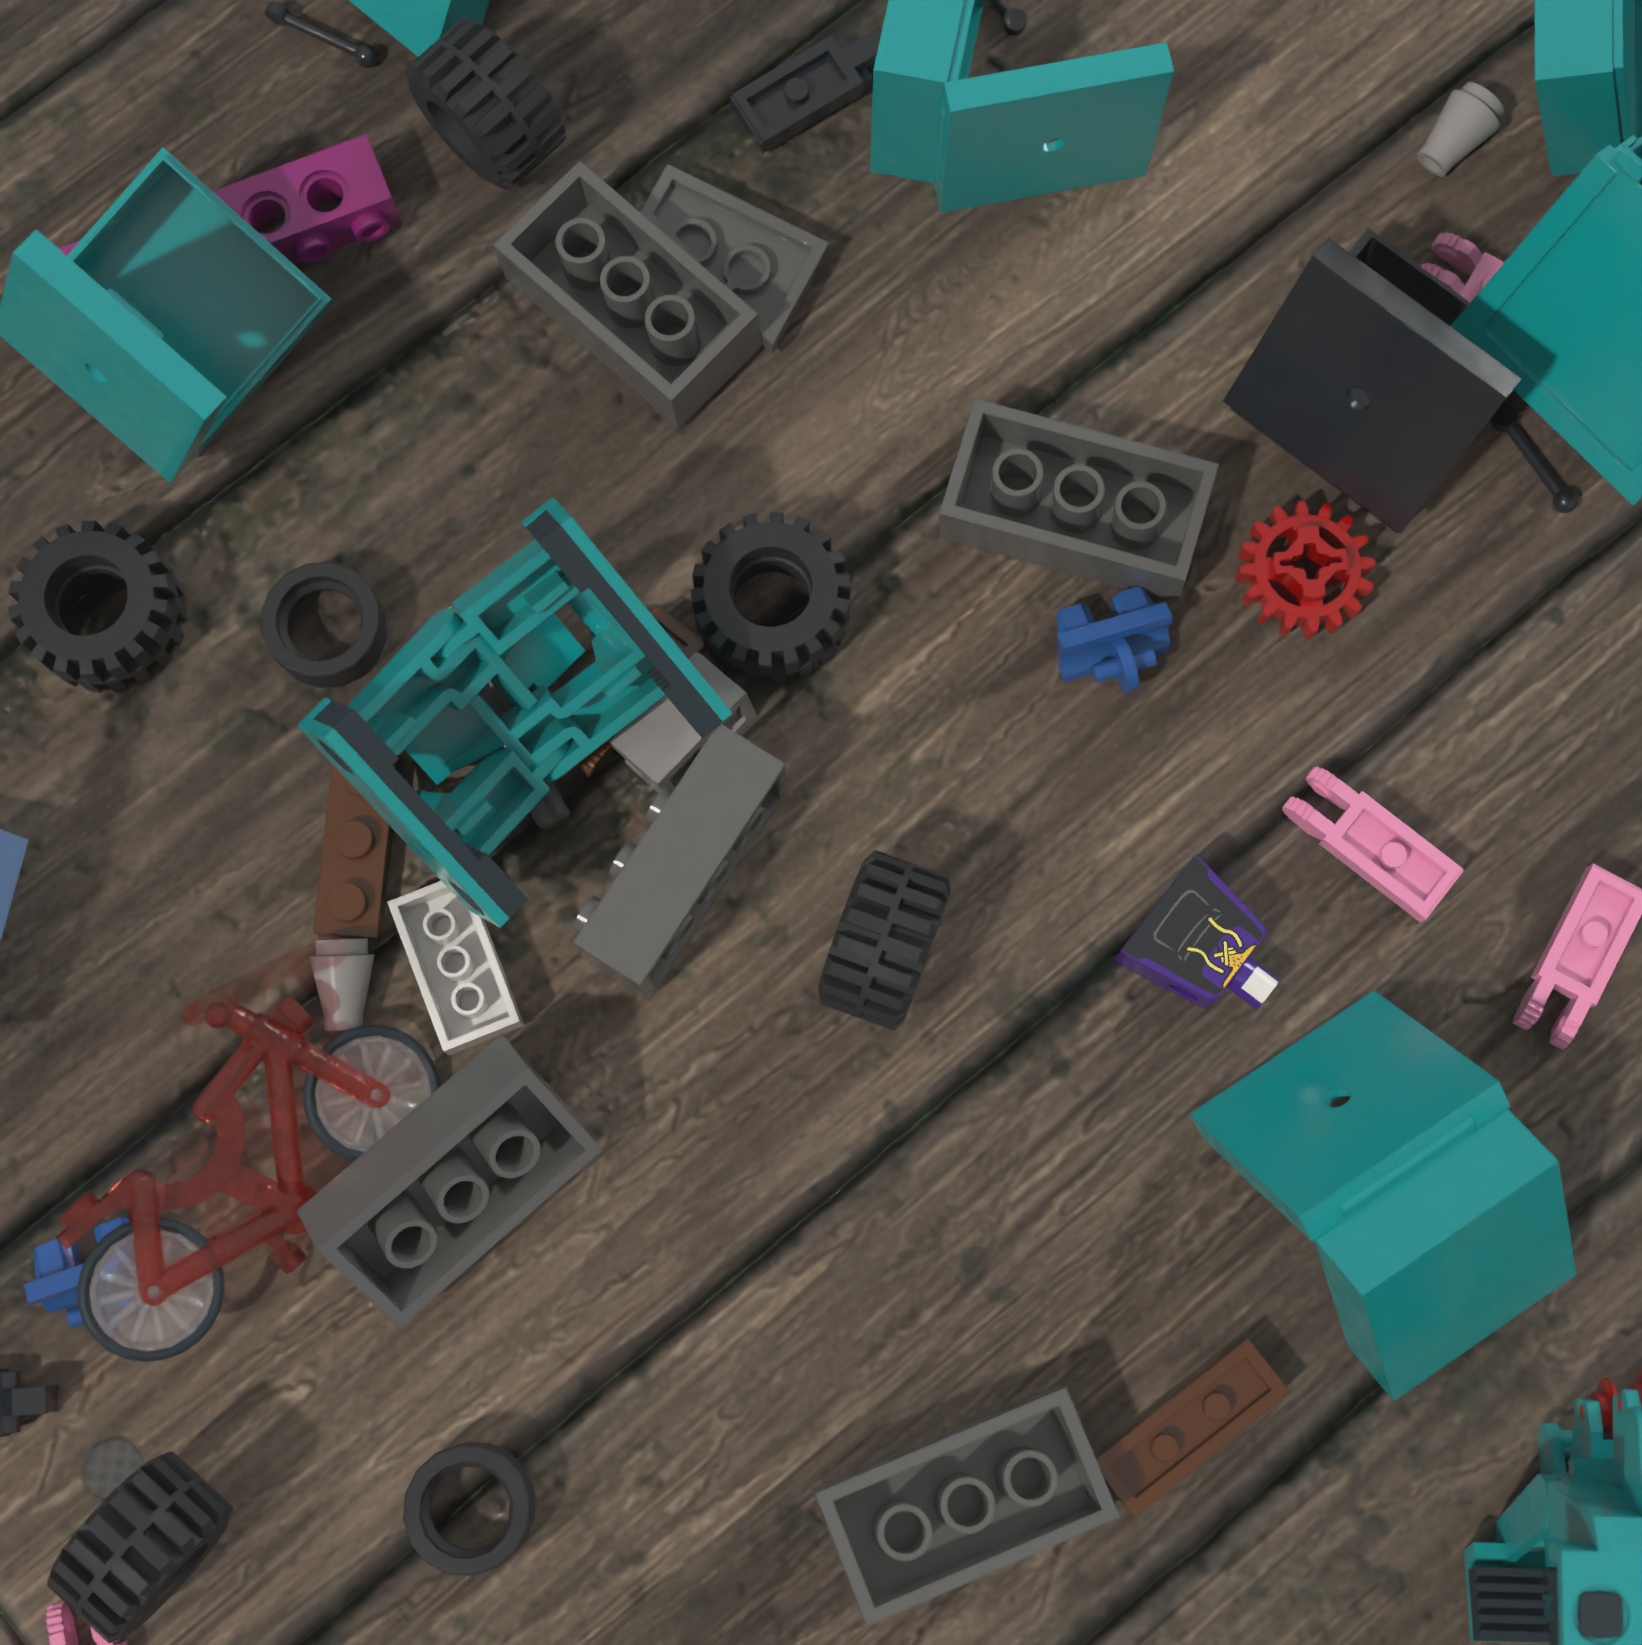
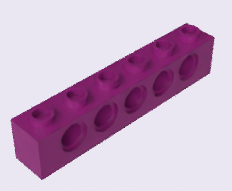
M367 134L213 191L293 264L299 262H318L328 257L333 249L355 241L370 242L377 240L387 234L390 228L402 224ZM332 199L342 200L336 209L330 212H318L319 207L324 202ZM277 220L284 221L282 227L271 234L261 233L266 224ZM79 241L58 249L67 256Z

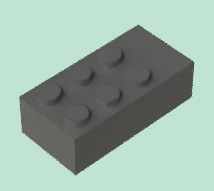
M580 160L493 244L505 278L678 429L763 345L758 313Z
M974 399L939 512L940 538L1117 587L1130 589L1142 586L1150 596L1179 603L1219 464Z
M723 724L718 725L674 791L664 787L657 795L645 816V820L651 823L638 845L631 841L627 842L615 858L609 870V874L615 880L603 898L600 900L592 896L579 912L572 927L579 934L573 943L584 959L650 1001L786 793V764Z
M501 1034L300 1207L297 1213L317 1251L398 1328H401L602 1152L603 1149L574 1112L506 1037Z
M1053 1386L811 1489L860 1615L867 1626L1120 1518L1066 1387Z

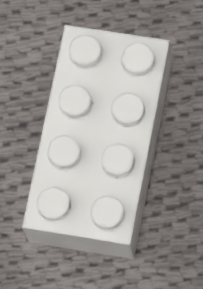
M442 881L387 902L443 1052L452 1055L524 1026L485 920L482 917L469 911Z

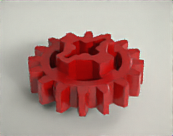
M1298 501L1291 517H1288L1280 506L1273 508L1268 517L1269 526L1257 520L1249 532L1254 542H1243L1237 556L1249 564L1239 567L1235 574V581L1251 584V588L1246 591L1241 599L1243 605H1252L1259 602L1263 609L1259 614L1257 622L1263 625L1272 617L1281 620L1279 625V635L1286 637L1294 625H1300L1305 640H1309L1318 632L1320 623L1330 634H1333L1343 624L1341 615L1353 620L1363 608L1356 598L1366 599L1373 590L1374 584L1362 578V576L1370 574L1376 566V560L1369 557H1360L1359 554L1368 543L1369 538L1367 535L1351 538L1347 531L1351 527L1353 518L1349 515L1338 523L1329 520L1331 516V505L1324 504L1317 515H1309L1305 501ZM1288 536V542L1285 545L1286 552H1274L1272 557L1266 558L1269 547L1279 539ZM1298 561L1304 562V568L1307 572H1316L1313 579L1306 578L1304 569L1294 568ZM1338 583H1344L1340 595L1333 601L1323 605L1322 599L1326 595L1325 588H1335ZM1275 591L1282 595L1286 600L1281 598Z

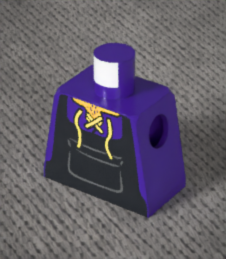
M1196 855L1183 868L1114 958L1121 966L1204 1009L1211 1006L1227 987L1257 1010L1280 980L1250 957L1268 932L1265 926Z

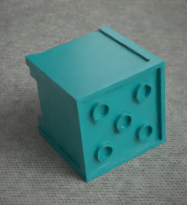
M1634 135L1616 148L1609 144L1593 157L1450 326L1519 376L1521 380L1513 390L1633 506L1642 498V136L1637 139Z

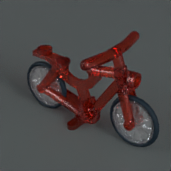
M207 993L185 1004L181 1011V1018L187 1025L195 1027L207 1023L212 1028L220 1029L226 1027L243 1036V1043L193 1104L192 1111L197 1120L201 1122L215 1121L217 1139L212 1156L200 1171L180 1181L167 1183L156 1181L155 1176L148 1170L135 1169L100 1199L90 1190L73 1202L58 1217L66 1228L56 1238L68 1249L106 1215L115 1211L129 1209L130 1222L122 1224L106 1234L90 1251L81 1268L77 1285L78 1308L83 1323L94 1340L107 1351L127 1360L141 1362L166 1360L184 1353L194 1346L213 1326L221 1310L225 1291L223 1265L265 1242L272 1250L268 1258L278 1269L285 1274H289L305 1261L307 1255L298 1245L290 1240L283 1241L278 1234L280 1232L300 1234L307 1231L297 1210L317 1193L311 1186L304 1183L292 1065L306 1073L303 1087V1104L310 1128L318 1140L330 1151L349 1161H355L440 1087V1079L435 1063L418 1041L396 1028L382 1025H365L341 1032L320 1049L306 1041V1037L302 1036L303 1033L314 1025V1021L290 995L282 999L266 1015L261 1012L258 1014L233 1001L231 997L224 993ZM263 1059L277 1182L239 1164L245 1144L243 1110L234 1095ZM218 1191L258 1209L255 1213L208 1240L193 1227L178 1220L161 1218L159 1211L195 1206L204 1202Z

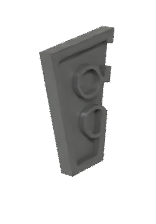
M667 164L640 213L758 313L763 345L774 354L829 254V242Z

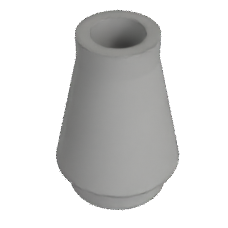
M1467 82L1461 90H1453L1425 144L1417 153L1419 162L1431 173L1445 177L1455 164L1499 129L1500 124L1498 120L1504 113L1502 103L1492 92L1477 83Z
M368 938L315 940L316 956H309L324 1015V1030H349L358 1026H364L363 1014L375 955L368 954Z

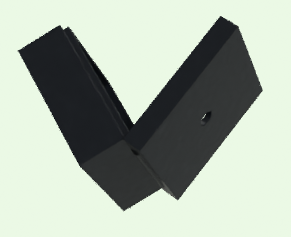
M1368 228L1349 252L1328 238L1313 254L1226 394L1223 402L1231 407L1230 410L1396 534H1401L1516 387L1521 378L1450 327L1470 304L1468 300Z

